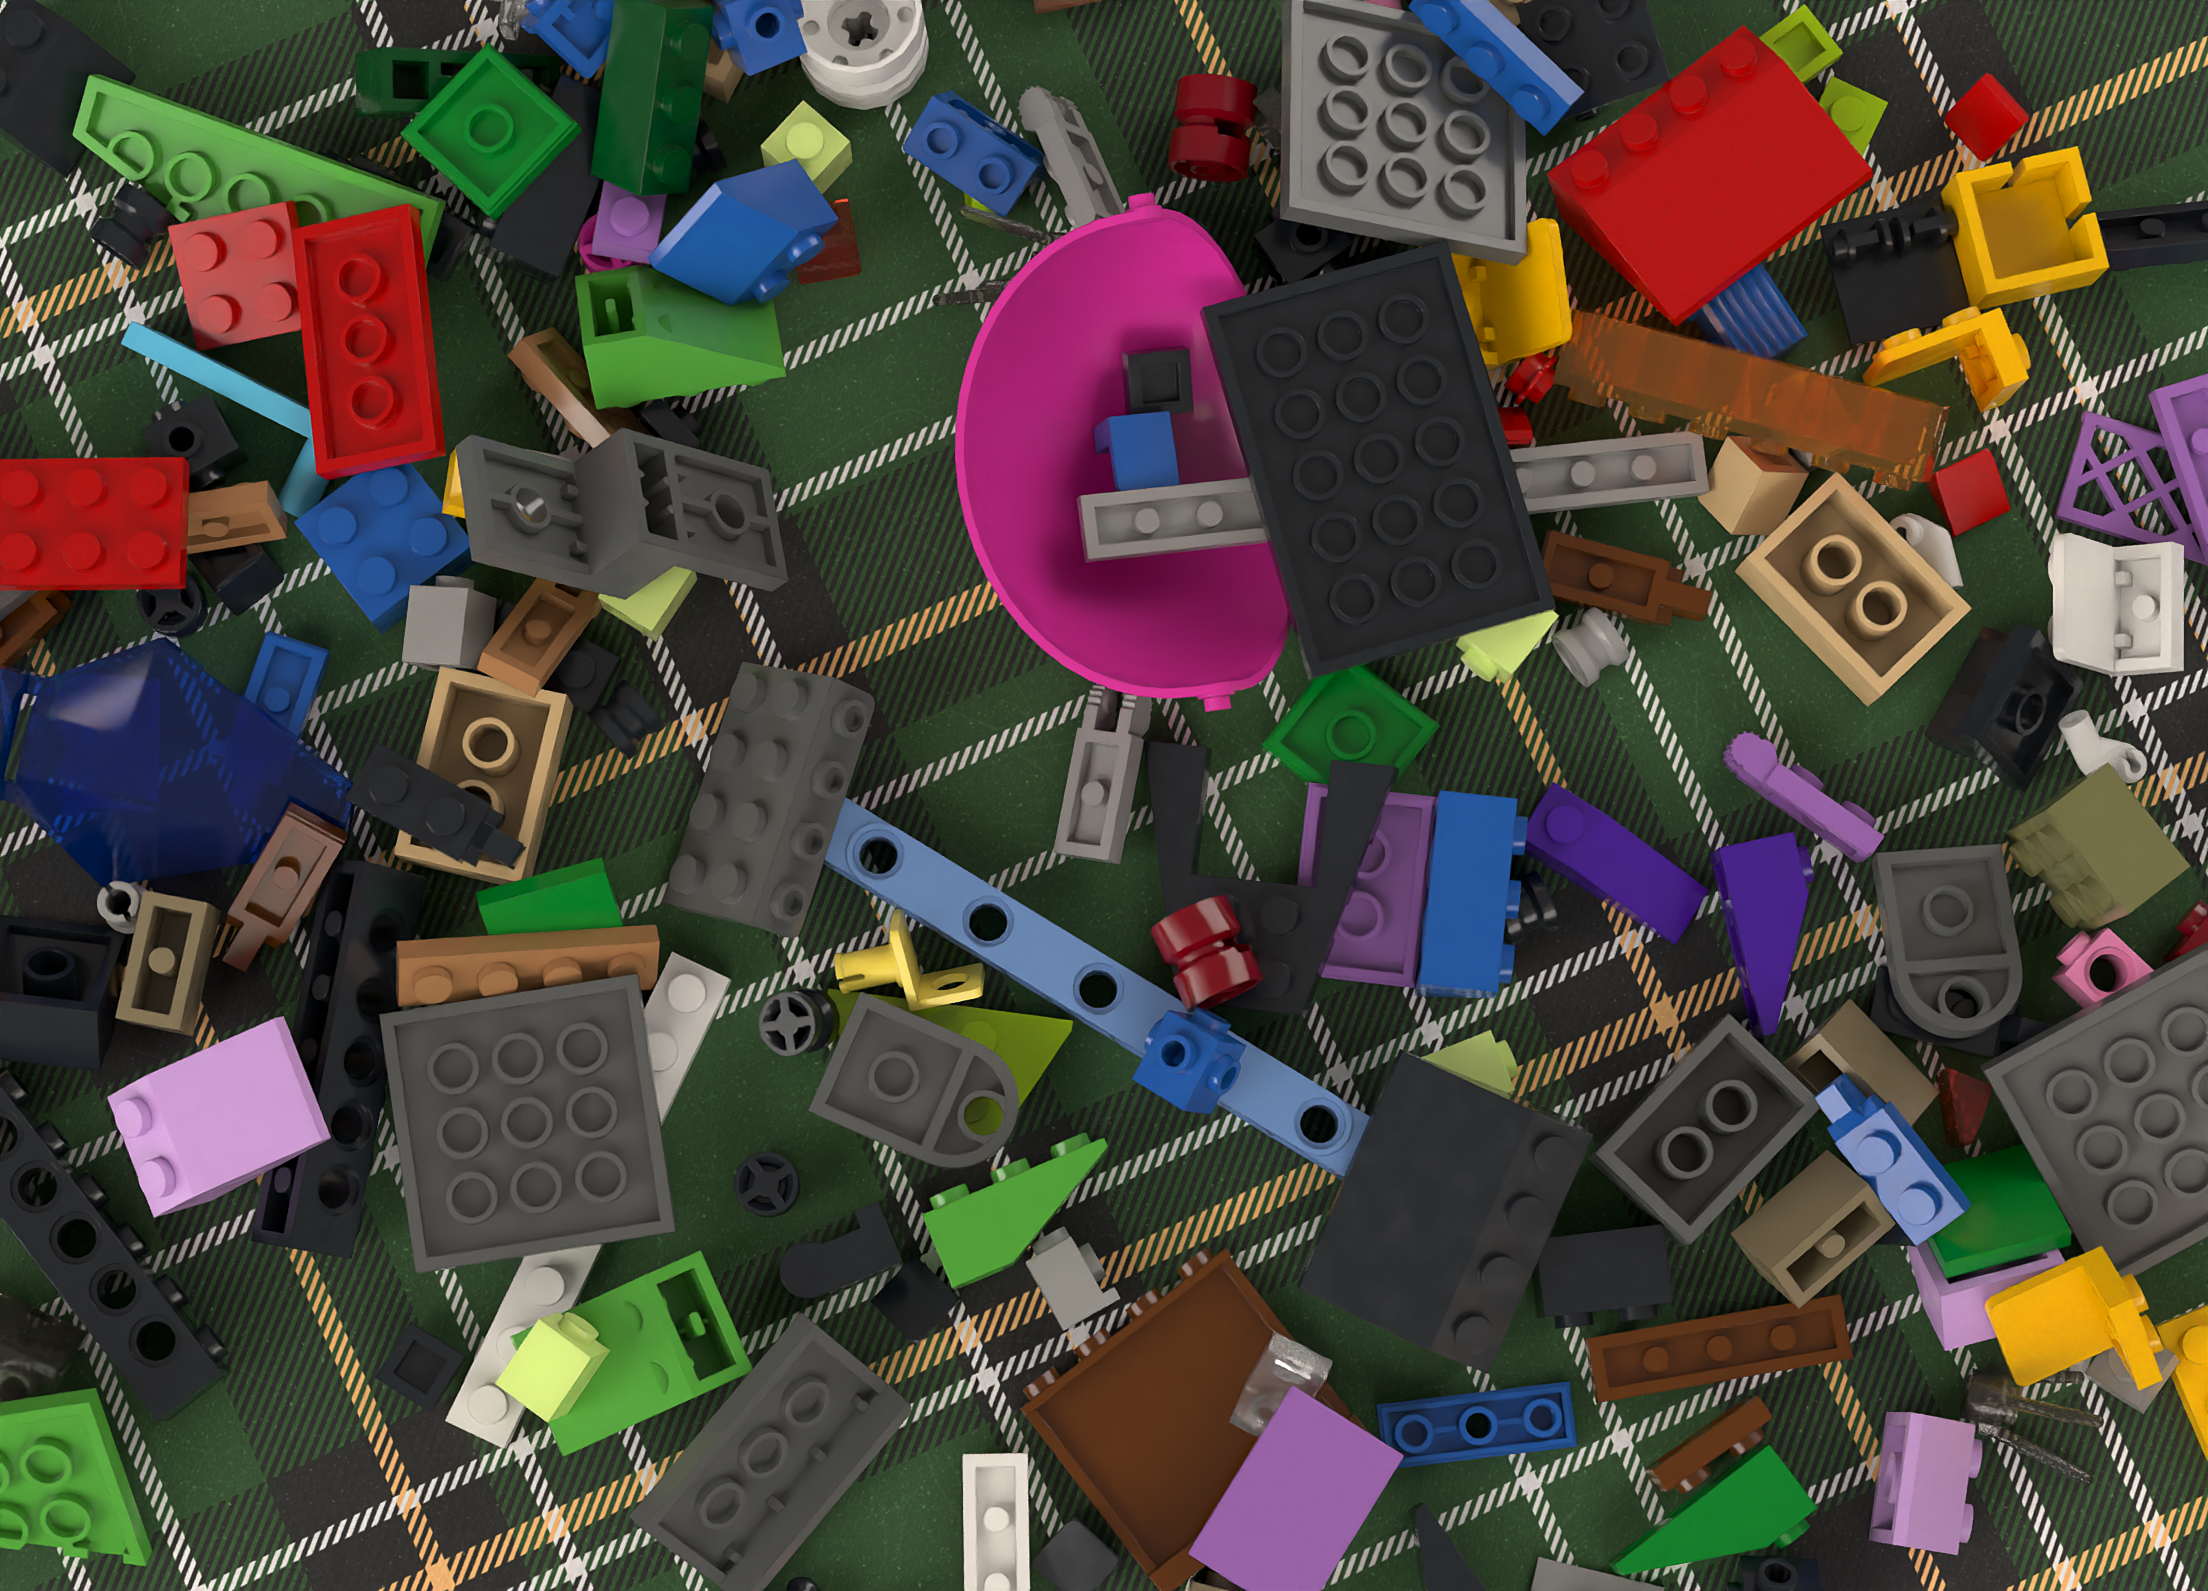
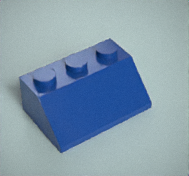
M1439 791L1435 805L1414 996L1495 998L1498 993L1499 983L1511 984L1515 945L1503 944L1505 918L1517 920L1521 893V881L1509 880L1512 854L1524 855L1528 817L1516 816L1518 799Z

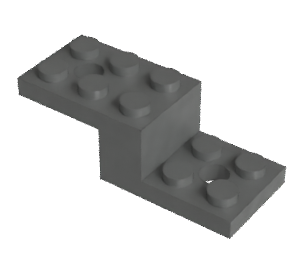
M625 428L616 431L574 463L472 434L455 446L472 561L624 600L674 566L770 592L788 581L768 469Z

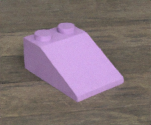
M284 1016L269 1020L154 1071L107 1097L115 1116L116 1125L122 1134L136 1170L140 1187L146 1196L154 1218L212 1201L331 1138Z

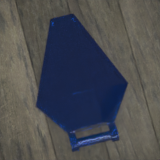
M167 637L146 642L50 677L17 668L0 666V800L17 804L102 887L111 886L110 883L114 881L131 883L255 863L290 802L348 832L346 841L342 846L344 848L349 837L356 807L345 799L354 784L351 780L318 756L319 752L241 693H234L204 670V665ZM23 694H29L37 697L30 711L16 780L6 778L5 774Z

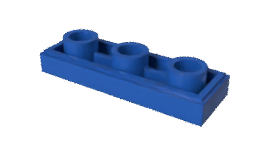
M1569 1382L1375 1405L1379 1440L1404 1455L1397 1468L1577 1446ZM1474 1413L1482 1414L1488 1423L1486 1433L1480 1438L1471 1437L1466 1430V1421Z

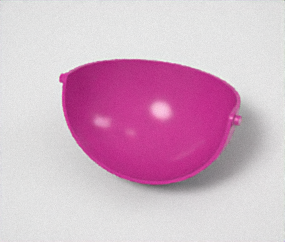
M1154 193L1137 194L1128 197L1130 209L1125 210V213L1092 221L1068 232L1046 246L1024 265L1008 283L990 309L973 345L959 394L955 425V462L958 491L971 542L988 581L1018 625L1045 652L1063 666L1082 677L1115 691L1141 697L1166 699L1198 697V700L1204 699L1205 712L1230 709V695H1234L1235 691L1255 686L1273 669L1282 653L1291 626L1290 616L1268 543L1086 563L1084 561L1077 499L1080 495L1116 492L1110 453L1096 454L1092 429L1107 417L1126 415L1122 352L1185 346L1190 349L1193 412L1170 414L1180 485L1248 478L1200 315L1202 307L1246 296L1247 292L1232 264L1207 231L1186 215L1173 210L1162 209L1161 205H1156Z

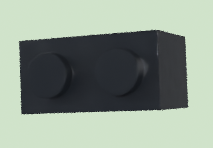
M1664 1225L1549 1237L1532 1273L1537 1318L1554 1316L1555 1329L1594 1325L1592 1313L1594 1311L1618 1309L1619 1322L1658 1317L1656 1304L1673 1302Z

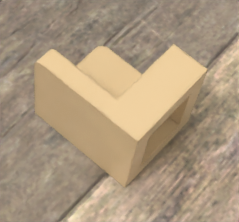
M1727 436L1708 474L1710 492L1698 496V500L1731 535H1770L1785 521L1809 473L1774 438Z

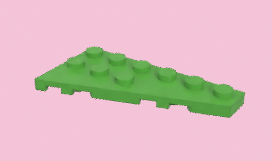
M100 74L89 75L72 134L132 183L138 182L167 205L165 209L182 223L294 200L300 227L409 203L419 210L426 268L446 201Z
M96 1388L0 1402V1548L20 1550L26 1543L61 1547L63 1548V1556L88 1559L92 1551L123 1555V1563L147 1566L152 1549Z

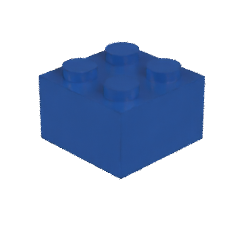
M411 463L355 475L294 522L381 634L407 616L410 585L435 586L436 576L458 577L476 563L471 558L468 535L452 515L442 513L443 503Z

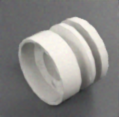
M800 0L804 17L798 19L797 22L808 52L799 55L804 74L819 94L838 106L867 110L890 105L911 91L925 70L929 51L921 0ZM865 33H870L873 36V40H862ZM851 39L861 41L859 47L852 46Z

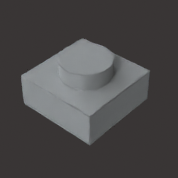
M2114 1347L2097 1354L2085 1374L2091 1382L2144 1414L2180 1361L2173 1352L2163 1347L2164 1350L2154 1354L2163 1380L2140 1391Z

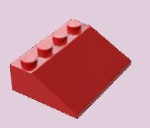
M1744 25L1675 76L1672 81L1666 83L1547 173L1560 217L1675 327L1874 177L1872 168L1785 61Z

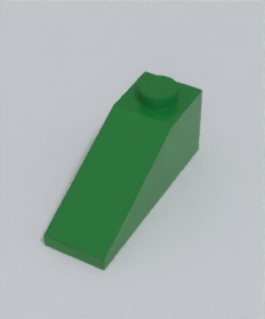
M1758 1444L1607 1563L1615 1573L1627 1575L1763 1549L1773 1542L1779 1549H1782L1809 1529L1810 1524L1806 1521L1805 1517L1818 1507L1772 1447L1768 1444Z

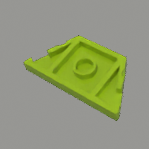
M828 989L827 994L836 1003L840 1015L838 1033L841 1037L860 993L850 992L849 994H842L841 990ZM868 994L981 1043L994 1051L1006 1063L1015 1079L1019 1108L1072 1032L1073 1020L950 1004L910 1012L907 999ZM979 1098L968 1105L964 1114V1120L967 1127L975 1134L989 1135L1000 1127L1003 1120V1112L994 1100Z

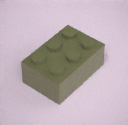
M2108 762L2064 787L2005 833L2013 843L2009 847V851L2019 867L2030 877H2035L2038 874L2053 893L2049 898V902L2056 914L2069 927L2074 928L2078 925L2086 933L2130 914L2190 867L2185 858Z

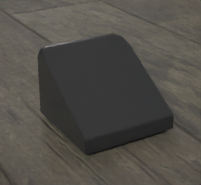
M259 543L193 553L188 556L215 594L236 616L244 613L284 581V575Z
M914 1255L870 1302L906 1338L917 1346L961 1299Z
M1073 1515L1032 1559L1030 1564L1059 1591H1094L1122 1560Z

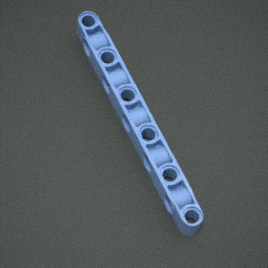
M845 797L823 864L896 909L903 908L904 913L1142 1059L1146 1053L1145 1040L1154 1024L1164 1018L1168 1010L1187 1013L1183 1002ZM885 842L896 849L898 858L891 870L875 874L863 867L861 856L870 844ZM984 908L998 910L1007 921L1005 932L993 941H984L977 938L970 929L972 917L977 911ZM1092 975L1108 977L1116 988L1115 1000L1104 1008L1088 1006L1079 994L1080 985L1087 977ZM1228 1030V1035L1247 1046L1239 1060L1241 1069L1235 1084L1226 1094L1220 1096L1217 1105L1342 1181L1370 1117ZM1311 1108H1320L1332 1116L1335 1122V1131L1329 1141L1314 1143L1303 1135L1300 1129V1120L1305 1111Z

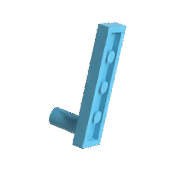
M131 321L121 342L122 345L307 437L278 497V501L284 511L298 518L319 503L330 480H326L316 474L309 406L150 326Z

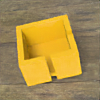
M2078 146L2023 158L2014 170L2011 161L1955 173L1941 191L1945 210L1952 209L1956 217L1958 230L1957 234L1952 235L1970 307L1978 306L1979 310L2089 286L2109 268L2096 213L2083 215L2068 230L2066 221L2076 219L2092 201ZM2008 181L2009 188L2001 189Z

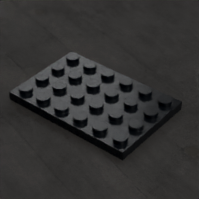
M1447 240L1202 307L1200 311L1201 319L1308 681L1548 613L1556 609Z

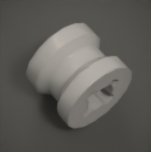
M1592 607L1581 617V623L1572 630L1562 628L1551 636L1552 643L1561 660L1572 675L1585 687L1596 682L1599 679L1600 670L1606 666H1619L1630 658L1629 651L1620 634L1609 619L1596 607Z

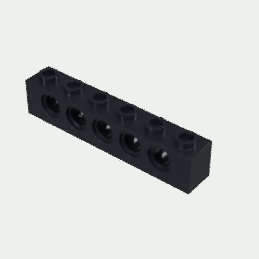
M335 859L322 880L291 1036L331 1138L264 1173L251 1237L252 1242L352 1259L355 1240L361 1228L360 1214L367 1178L373 1166V1148L380 1112L386 1100L385 1086L388 1074L379 1014L398 1012L401 1007H398L396 994L397 941H409L415 938L417 922L423 910L422 897L426 881L425 876L366 861Z
M8 1068L2 1074L0 1072V1122L8 1119L11 1120L16 1126L18 1138L11 1151L0 1155V1217L157 1421H170L231 1373L222 1360L229 1354V1351L208 1324L204 1323L199 1328L196 1327L182 1309L190 1302L185 1292L167 1272L158 1277L143 1258L150 1252L147 1243L128 1221H125L120 1226L115 1222L104 1207V1205L111 1201L107 1191L88 1170L81 1175L78 1174L65 1157V1154L72 1150L69 1142L49 1119L42 1124L38 1122L26 1106L33 1099L31 1093L18 1076ZM48 1170L56 1179L57 1191L49 1203L37 1206L30 1198L29 1184L37 1173ZM81 1221H88L95 1229L96 1244L89 1254L78 1258L69 1249L68 1235L74 1225ZM125 1271L135 1281L136 1294L129 1305L118 1309L110 1303L107 1297V1286L114 1275ZM163 1322L172 1328L176 1343L168 1357L157 1360L147 1350L146 1337L153 1326Z

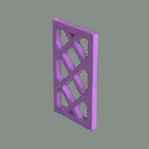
M2084 411L2081 416L2082 424L2054 518L2141 545L2175 542L2184 545V558L2206 565L2201 548L2192 535L2195 532L2192 523L2186 524L2169 494L2171 491L2179 488L2177 478L2164 484L2147 454L2148 451L2155 447L2167 450L2162 434L2090 411ZM2095 428L2123 436L2131 450L2101 465L2090 446ZM2136 458L2153 491L2123 505L2106 473ZM2086 462L2090 471L2082 474ZM2095 479L2112 512L2102 517L2073 508L2078 487ZM2158 499L2176 531L2163 536L2135 527L2129 513Z

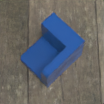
M1170 411L1107 417L1092 429L1096 454L1110 453L1116 492L1180 485Z

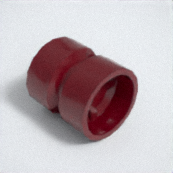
M1191 74L1181 77L1177 84L1174 116L1182 123V126L1177 127L1171 132L1168 169L1177 175L1207 182L1224 183L1246 179L1249 171L1252 142L1244 134V131L1253 127L1255 123L1258 88L1250 82L1225 75Z
M1226 895L1211 897L1192 904L1164 918L1151 928V934L1164 962L1177 965L1179 969L1173 982L1187 1013H1193L1196 1007L1208 1009L1248 991L1264 979L1250 946L1238 944L1235 939L1241 930V926Z

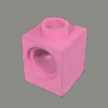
M2109 928L2094 931L2090 936L2084 930L2076 934L2056 956L2063 965L2053 974L2051 979L2085 1009L2154 970ZM2097 957L2107 960L2115 970V983L2108 992L2097 989L2090 979V966Z

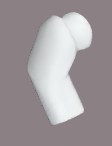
M1912 513L1902 514L1889 523L1953 590L1963 587L1951 536L1946 529Z
M2086 710L2069 713L2058 723L2079 769L2085 775L2107 762L2124 783L2137 782L2145 775L2147 761L2144 754L2128 743L2100 737Z

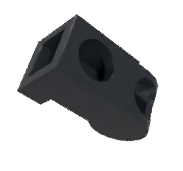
M878 1201L854 1211L861 1227L855 1231L823 1244L803 1242L787 1250L781 1260L779 1269L781 1281L786 1289L796 1297L806 1299L821 1298L904 1264L905 1261L882 1204Z

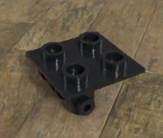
M1532 0L1516 6L1525 36L1584 91L1560 122L1575 117L1576 122L1592 120L1600 115L1599 108L1672 81L1647 0Z
M1941 198L1819 227L1850 346L1890 338L1914 328H1919L1920 331L1943 325L1942 320L1970 307L1951 235L1957 234L1958 230L1956 217L1952 209L1943 210Z

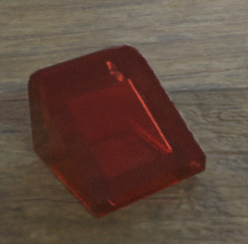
M848 199L827 202L839 220L822 237L825 243L824 248L815 257L797 266L799 281L802 284L860 274L861 266Z
M1945 1068L1936 1072L1935 1078L1937 1089L1940 1091L1938 1096L1947 1145L1957 1149L1973 1144L1993 1089H1991L1990 1084L1953 1069Z

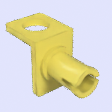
M903 908L892 911L889 944L844 954L841 952L834 955L837 979L843 978V981L839 982L842 994L897 982L899 987L904 988L910 1012L974 999L983 994L985 971L982 963L921 975ZM965 982L956 988L937 990L949 983Z

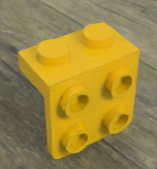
M1540 218L1527 223V255L1517 266L1451 253L1487 371L1498 369L1570 340L1572 335L1571 310L1566 285L1563 249L1559 226L1556 220Z
M1973 306L1942 320L1944 327L1933 333L1921 336L1919 328H1914L1888 338L1883 342L1885 349L1872 356L1873 363L1862 375L1866 388H1871L1958 356L1979 410L1982 413L2004 405L2029 379L2026 370L2030 369L2031 363L2023 339L2018 333L2011 335L2001 308L1981 314L1978 306Z
M2102 1246L2078 1257H2073L2019 1284L2012 1285L1991 1296L1985 1303L1986 1313L2009 1371L2019 1386H2029L2114 1347L2139 1391L2163 1380L2154 1354L2164 1350L2163 1345L2149 1317L2146 1314L2141 1317L2139 1313L2149 1309L2143 1292L2132 1273L2120 1277Z

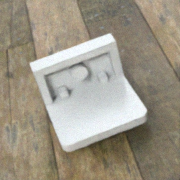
M2072 533L2057 534L2053 542V553L2050 555L2048 562L2049 578L2053 584V615L2048 623V638L2053 646L2055 658L2062 662L2111 676L2184 671V545L2175 542L2112 547Z

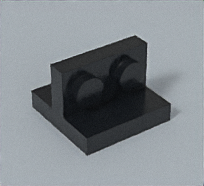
M2016 622L2010 634H2006L1984 626L1924 735L1938 747L1986 764L2004 785L2026 792L2060 731L2058 723L2070 713L2085 683L2066 662L2055 658L2053 646L2038 629Z

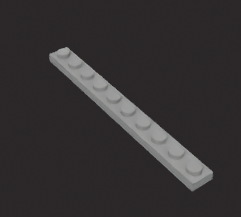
M1701 430L1510 450L1528 514L1694 497L1710 492ZM1249 478L1080 495L1077 499L1085 563L1268 543Z

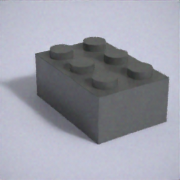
M1727 1014L1718 1019L1586 1158L1656 1225L1663 1224L1664 1233L1678 1247L1687 1246L1709 1226L1820 1109V1105L1815 1100V1095L1730 1014Z

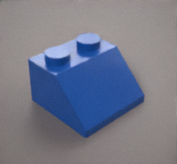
M793 159L714 182L647 259L654 269L729 306L757 298L759 303H764L773 299L788 287L790 279L787 275L795 266L806 263L824 248L825 243L822 237L834 226L839 218L798 160Z

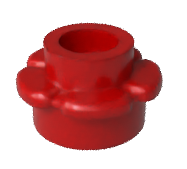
M1543 352L1527 356L1503 385L1517 397L1514 401L1515 404L1520 405L1528 397L1537 405L1561 376L1552 369L1558 359L1556 355L1549 358Z

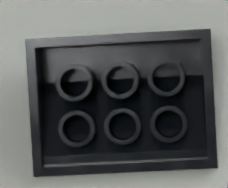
M1399 1049L1297 1287L1420 1347L1488 1374L1593 1135L1571 1118Z

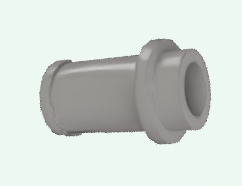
M114 881L110 883L113 888L111 891L105 887L100 891L97 898L98 910L114 930L124 934H134L143 892L148 890L135 883ZM131 898V905L128 909L130 916L120 915L122 902Z

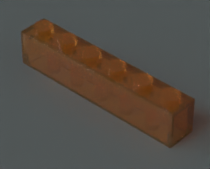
M1572 309L1571 311L1572 335L1570 340L1562 345L1553 383L1570 387L1568 399L1597 407H1604L1607 398L1630 404L1628 415L1660 424H1665L1667 414L1691 420L1689 432L1713 439L1725 440L1728 430L1751 436L1749 448L1780 457L1787 456L1789 447L1813 453L1811 465L1838 473L1848 474L1850 464L1875 470L1873 482L1900 490L1910 491L1912 481L1920 483L1930 481L1951 406L1588 309Z

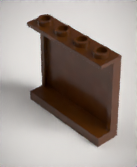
M1205 1247L1176 1270L1184 1280L1165 1296H1162L1159 1290L1154 1287L1125 1310L1133 1320L1113 1336L1103 1327L1078 1346L1074 1352L1081 1361L1060 1376L1055 1368L1052 1367L1022 1390L1030 1401L1021 1407L1020 1410L1159 1591L1175 1590L1205 1566V1564L1187 1552L1291 1385L1368 1432L1358 1417L1348 1410L1231 1259L1232 1255L1226 1248L1214 1257L1209 1249Z

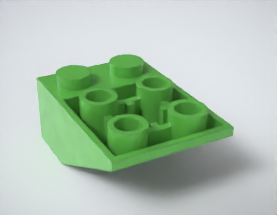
M639 265L575 276L582 343L596 409L614 406L621 408L633 407L648 400L677 395L690 397L699 395L706 390L740 384L753 386L764 383L769 379L786 377L773 299L759 303L757 298L729 306L659 270Z
M1086 1132L1050 1147L1053 1159L1030 1169L1027 1159L1023 1158L992 1171L990 1177L993 1185L970 1194L965 1183L929 1198L934 1210L922 1214V1217L952 1289L955 1291L1014 1266L1104 1156L1108 1148L1105 1139L1102 1138L1091 1143Z
M701 1250L561 1313L563 1316L566 1312L573 1313L590 1323L599 1334L595 1340L609 1349L610 1352L567 1415L548 1422V1425L560 1453L564 1457L753 1370ZM533 1326L510 1337L516 1352Z

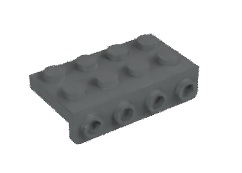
M742 662L737 679L730 691V700L717 739L710 751V760L698 796L690 811V819L676 861L670 871L669 882L662 903L679 910L761 928L782 937H797L802 930L874 711L875 702L872 695L834 677Z
M801 1312L629 1517L642 1530L717 1584L723 1591H763L908 1418L911 1412V1405L882 1378Z

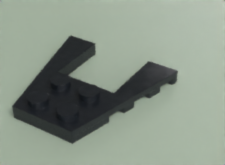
M1145 741L1144 749L1165 917L1205 899L1226 895L1241 926V930L1235 939L1238 944L1250 946L1264 976L1263 981L1253 988L1216 1006L1306 1017L1334 945L1335 939L1333 937L1345 906L1350 903L1357 884L1355 881L1367 848L1369 844L1372 845L1382 819L1380 814L1390 788L1397 780L1399 769L1395 766L1331 760L1316 887L1198 875L1197 871L1212 749L1202 746ZM1171 964L1174 979L1179 969L1177 965ZM1174 984L1175 998L1182 1002V999Z

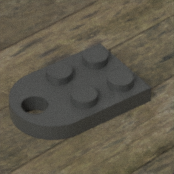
M2001 844L1876 853L1871 860L1890 983L1899 1006L1915 1024L1938 1036L1955 1039L1970 1038L1991 1030L2003 1020L2015 1004L2023 980L2022 962ZM1958 989L1969 993L1977 1004L1976 1016L1960 1018L1952 1014L1945 1003L1946 992Z
M860 992L808 1111L935 1167L963 1169L988 1160L1005 1145L1017 1121L1019 1098L1015 1079L1010 1069L994 1051L981 1043ZM979 1098L994 1100L1003 1112V1120L1000 1127L989 1135L975 1134L967 1127L964 1120V1114L968 1105Z

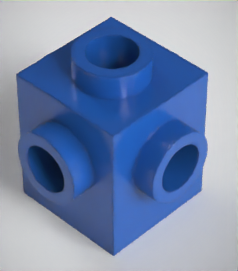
M710 0L711 5L715 6L711 35L719 50L727 49L731 62L747 75H754L808 52L797 22L798 19L804 17L800 0Z
M1196 1007L1193 1014L1168 1010L1164 1018L1157 1021L1149 1031L1145 1040L1146 1053L1132 1079L1183 1111L1211 1114L1220 1096L1226 1094L1235 1084L1241 1069L1239 1060L1247 1045L1228 1035L1227 1032L1231 1024L1208 1010Z

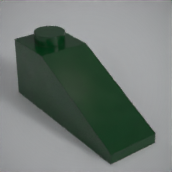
M377 47L355 54L356 118L413 120L479 51ZM500 52L537 87L539 84L548 87L550 82L560 75V55Z

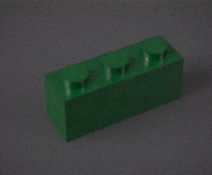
M614 0L591 167L592 175L638 196L688 193L715 6L701 0Z

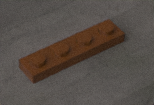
M1841 1294L1810 1299L1800 1309L1793 1303H1786L1584 1339L1596 1403L1853 1359Z

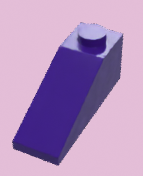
M1552 782L1544 791L1528 817L1524 853L1673 945L1678 942L1709 891L1611 817L1555 782Z
M1794 832L1720 847L1709 855L1751 1035L1756 1040L1776 1033L1808 898L1806 884L1812 883L1814 879L1809 852L1805 845L1797 846Z

